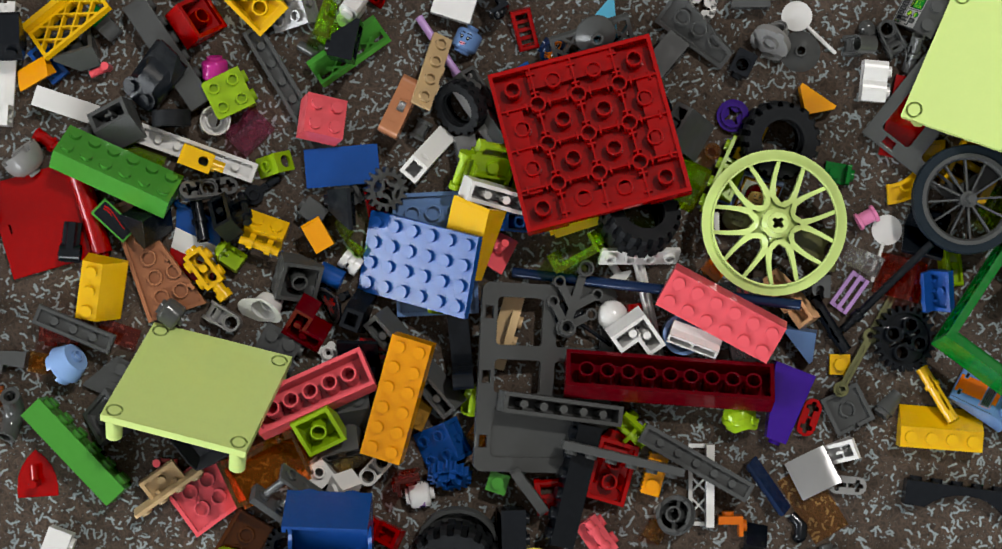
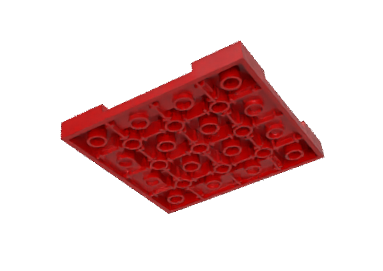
M649 33L487 75L528 236L567 227L570 223L651 203L652 205L692 194V187Z

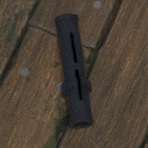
M198 185L195 190H189L187 187L188 194L190 195L192 191H198ZM190 201L193 216L192 225L195 227L197 242L210 241L207 228L208 217H205L203 201Z
M820 295L809 300L821 317L818 319L827 331V337L832 339L839 353L842 354L851 349V346L842 334V328L837 326L821 300Z

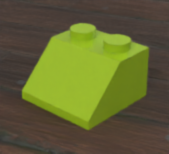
M328 405L290 423L292 430L309 457L347 440L346 426L338 413Z

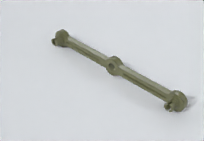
M905 276L892 287L871 327L863 331L861 345L841 381L833 386V393L836 396L844 397L848 394L849 382L870 344L876 342V339H869L867 335L869 332L873 335L876 334L872 327H878L879 324L875 320H883L881 313L888 314L887 309L891 308L900 290L907 287L908 280Z

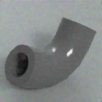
M8 387L0 393V401L4 408L0 424V439L14 443L24 420L20 416L24 413V402L17 388Z

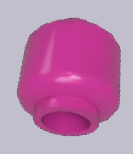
M222 55L206 56V59L201 62L203 80L207 81L228 70V62L222 58Z

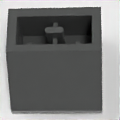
M121 96L87 114L93 132L97 137L123 149L147 137L133 101Z

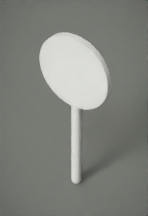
M793 1L784 7L781 19L787 23L789 30L799 32L807 29L833 54L837 53L809 26L812 21V11L807 4L801 1Z
M892 215L880 216V221H874L872 225L873 238L881 245L871 276V282L875 281L884 246L896 243L902 235V225Z

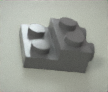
M268 322L255 347L292 356V364L287 372L288 375H291L296 366L293 364L296 356L301 357L306 347L282 334V328Z

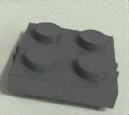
M856 381L848 385L849 392L844 397H838L831 393L819 399L838 437L852 430L857 431L861 429L862 425L875 419Z

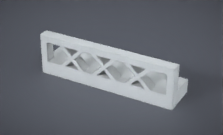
M688 443V446L692 449L705 448V456L715 461V445L713 443ZM688 470V499L696 504L695 510L699 507L704 512V521H695L693 526L714 528L715 485L704 479L698 483L693 478V473ZM697 487L704 491V498L699 503L693 498V491Z

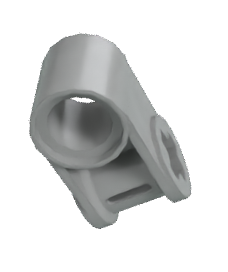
M213 299L210 301L211 305L206 314L202 315V318L228 332H236L243 325V320L238 314ZM231 317L237 320V325L233 329L228 326V320Z

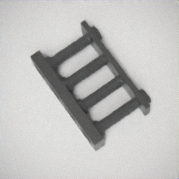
M283 463L280 468L279 479L266 489L258 483L251 488L249 503L282 524L286 497L282 500L274 495L276 491L284 485L293 490H324Z

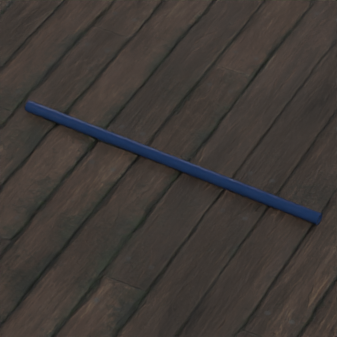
M515 267L512 269L513 278L552 282L555 276L562 275L566 279V284L575 285L578 277L577 274ZM587 276L584 286L660 294L665 285ZM557 278L556 283H562L561 278ZM735 293L757 306L800 310L801 300Z

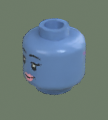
M468 25L467 28L459 27L452 40V45L455 47L454 50L467 57L469 54L474 55L482 41L481 35L478 34L479 29Z

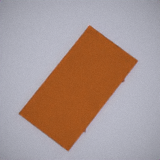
M789 474L777 481L795 512L806 522L808 526L807 532L815 544L848 525L828 490L803 501Z

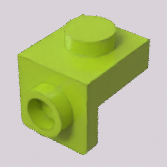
M220 242L214 251L216 261L235 274L248 258L247 254L231 245L230 242Z

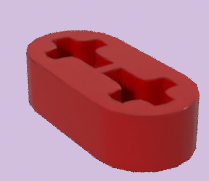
M814 398L805 401L796 422V431L802 436H810L815 431L822 411L820 401ZM816 402L815 406L818 409L813 411L810 417L808 416L810 409L807 408V405ZM807 418H809L808 425L811 429L806 430L804 433L800 425L801 423L805 424Z

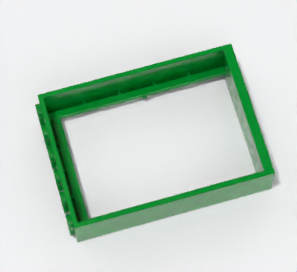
M1001 243L990 252L931 344L1002 396V364L959 333V330L1002 266Z

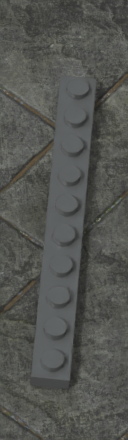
M252 28L248 29L242 35L298 126L300 103L304 97L266 32L260 37ZM306 140L311 149L334 147ZM357 185L334 186L335 189L353 188L355 206L365 200Z

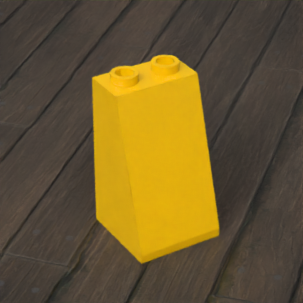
M454 195L446 228L483 237L475 281H482L507 211L467 201L460 195Z

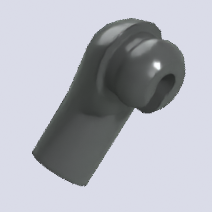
M300 41L297 45V50L309 57H314L325 49L323 44H319L316 49L304 41Z

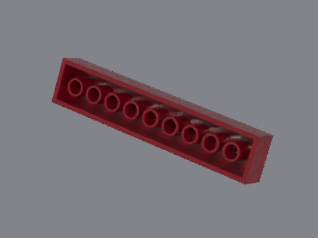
M567 349L563 397L771 412L775 402L774 364Z

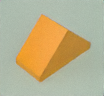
M804 83L798 86L801 108L809 111V115L832 111L836 108L835 104Z
M319 216L301 225V229L316 254L336 244Z

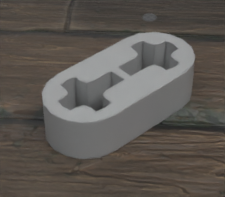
M840 475L845 486H838L837 490L834 487L829 489L836 494L861 495L866 491L867 484L861 477ZM856 480H859L862 488H858V491H855V488L848 487V483L855 484Z

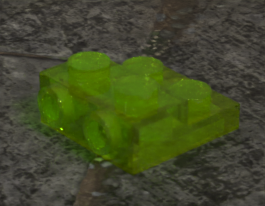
M323 0L312 32L316 40L324 45L326 40L331 38V34L340 29L337 21L331 18L335 17L339 5H337L336 0Z

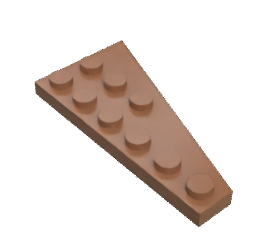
M125 201L113 205L122 214L134 207V205ZM132 234L123 243L121 242L126 258L129 260V267L148 323L157 321V313L155 311L164 299L173 298L184 305L186 310L208 303L161 240L146 249L142 248Z

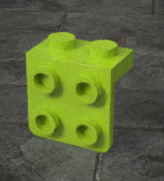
M238 66L203 82L201 85L219 120H223L247 107L251 109L257 106L255 100L258 97L253 88L249 90L246 84L249 79L245 71H240Z

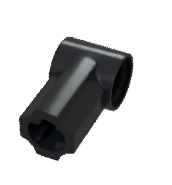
M64 221L62 243H60L58 252L59 261L81 262L83 223Z

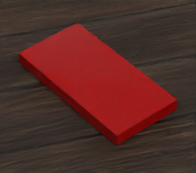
M895 75L891 95L907 76ZM910 93L886 121L883 128L905 147H909L925 128V126L915 127L910 121L902 119L900 116ZM887 136L882 141L891 149L896 145ZM879 147L878 155L893 158Z

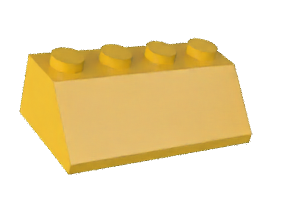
M899 404L896 445L900 447L983 453V422L964 409L953 408L959 419L948 425L938 407Z

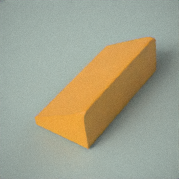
M41 56L17 71L20 92L33 87L56 73L50 60L47 61Z

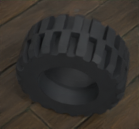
M772 100L768 103L763 102L758 105V108H752L748 112L750 115L744 117L741 122L744 124L742 129H738L740 140H737V146L741 147L739 152L741 157L764 151L762 136L765 129L774 121H785L791 125L795 134V143L791 152L803 155L811 160L813 157L817 158L819 153L815 151L816 146H820L821 140L817 139L820 131L814 125L816 120L814 117L809 116V111L801 108L796 103ZM777 161L762 162L753 165L759 175L770 179ZM781 162L777 180L793 179L795 175H799L801 167Z
M674 199L652 205L648 203L639 206L648 211L655 222V227L642 228L633 224L626 217L624 210L598 216V225L600 228H603L601 233L604 238H608L607 243L611 247L614 245L618 252H626L627 256L630 257L638 255V258H645L647 254L652 257L658 252H662L670 243L680 226L681 211L678 210L680 207L678 201Z

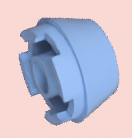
M74 344L55 347L51 349L49 355L45 358L47 371L51 369L57 377L55 381L62 385L78 382L88 364L84 352Z

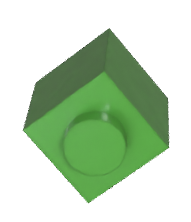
M490 472L485 490L505 496L511 475L506 472Z

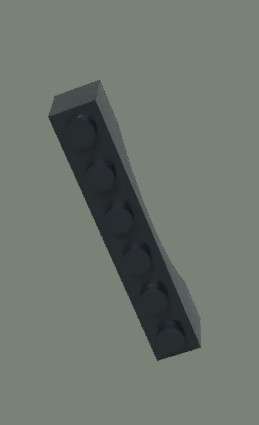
M910 475V478H904L901 495V503L925 507L933 501L944 497L970 496L986 501L1002 515V487L991 486V489H985L983 484L971 483V487L963 486V482L951 480L950 484L942 483L943 479L930 477V481L922 480V476Z

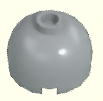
M32 139V141H27L13 151L12 158L6 157L1 163L15 177L22 178L29 175L32 178L41 171L39 166L43 163V150L37 141Z

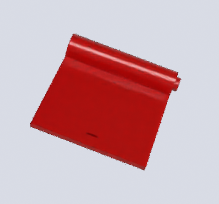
M50 167L41 169L32 178L27 175L22 178L13 177L0 181V235L14 280L72 263L58 260L64 221L83 223L81 260L88 253L110 256L109 252L112 251L106 227L91 214L92 210L99 204L94 187Z

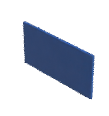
M378 144L305 149L304 162L307 189L367 184L364 180H370L369 172L375 174V168H379Z

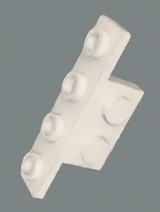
M666 247L662 252H658L652 257L647 254L645 258H638V255L630 257L627 256L626 252L620 253L617 251V248H602L598 264H676L681 249L680 247Z

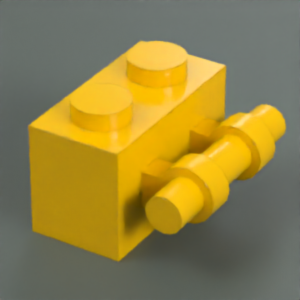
M251 209L253 215L251 218L252 223L244 225V234L240 236L238 243L245 245V248L250 250L254 248L262 251L265 255L269 256L271 254L278 257L286 241L290 222Z

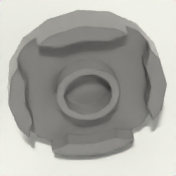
M784 21L761 24L751 34L750 41L752 47L755 50L758 48L762 52L761 56L766 59L779 61L782 57H786L791 50L788 26Z

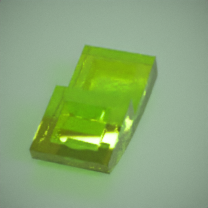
M336 220V228L343 240L354 252L363 257L366 250L351 239L355 231L348 230L339 220Z

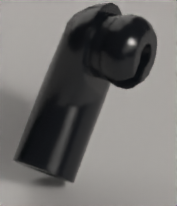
M794 511L788 517L789 521L795 526L792 538L794 542L801 543L807 538L808 526Z

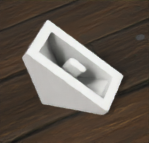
M851 436L824 445L834 465L861 458L855 440Z

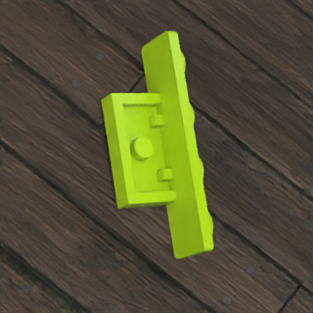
M734 135L731 140L727 139L723 147L726 153L723 158H718L714 167L718 169L715 176H710L706 186L711 187L721 172L736 161L729 158V155L738 136ZM744 170L731 179L736 187L739 185ZM729 184L726 185L719 199L730 204L734 192ZM705 193L702 194L698 203L701 205L700 212H702L707 196Z

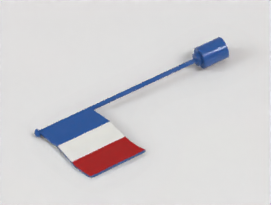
M175 200L174 206L177 207L176 228L170 253L191 280L196 281L198 279L194 273L190 274L183 266L185 263L183 258L187 256L185 251L194 245L196 247H207L214 256L212 259L217 264L214 251L221 242V236L214 230L211 217L205 214V217H208L207 228L210 241L204 243L197 242L195 227L192 225L191 207L180 203V200ZM199 256L197 261L199 264H202L204 259L202 256ZM324 261L322 265L325 268L321 283L339 290L347 272ZM214 273L210 274L211 280H214Z

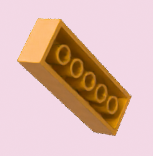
M398 331L392 334L360 454L395 465H400L404 462L435 351V342Z

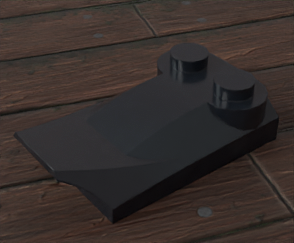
M157 39L131 76L124 79L123 89L142 109L152 113V110L160 108L188 67L163 40Z

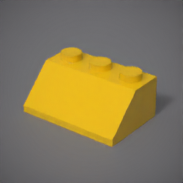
M88 253L82 260L75 318L93 322L121 319L129 260Z

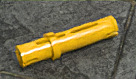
M928 365L916 370V373L925 385V391L930 393L947 424L949 425L957 421L959 416L939 386V380L934 378Z

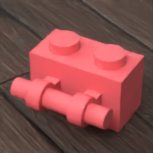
M595 512L580 522L578 534L589 549H618L617 542L619 539L613 531H607L605 528L607 522L601 514L597 516Z

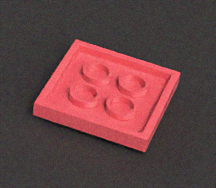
M220 461L205 468L203 476L197 481L189 482L180 493L175 492L169 496V500L196 537L202 535L248 501ZM190 466L185 471H183L184 474L188 472L190 469H192V467Z

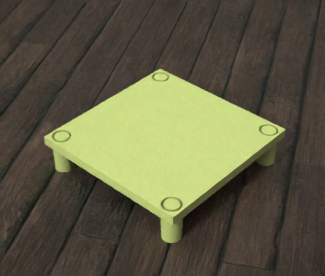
M1002 0L949 1L900 115L902 119L910 121L915 127L926 126L1002 153Z
M154 322L100 414V421L105 422V436L110 441H118L123 437V427L216 450L229 454L228 468L231 472L241 473L246 469L247 454L283 380L287 377V372L292 364V356L177 327L170 329L164 324Z

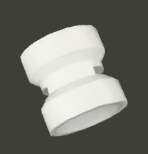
M348 248L337 265L341 268H346L348 273L354 277L364 263L362 257L355 256L354 252Z

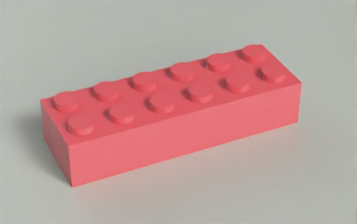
M676 263L655 305L767 364L787 330V321L679 263Z
M357 347L283 380L258 431L259 435L264 440H267L292 429L290 426L291 422L326 405L334 410L377 391L378 385L362 349Z

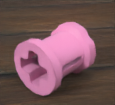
M872 205L859 214H853V218L861 231L872 222L880 221V217Z

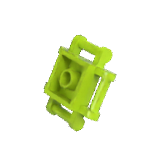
M479 138L475 147H471V150L460 149L458 154L459 161L453 180L449 182V189L459 191L464 174L509 186L512 171L505 144L487 142L486 139ZM513 178L510 187L516 189Z

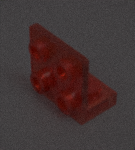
M882 252L872 292H876L910 258ZM919 261L885 295L918 304L921 293L920 273L927 270L928 264Z

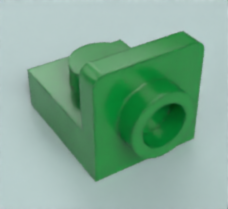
M830 161L825 162L824 170L832 177L836 184L847 186L849 182H853L855 170H852L853 165Z

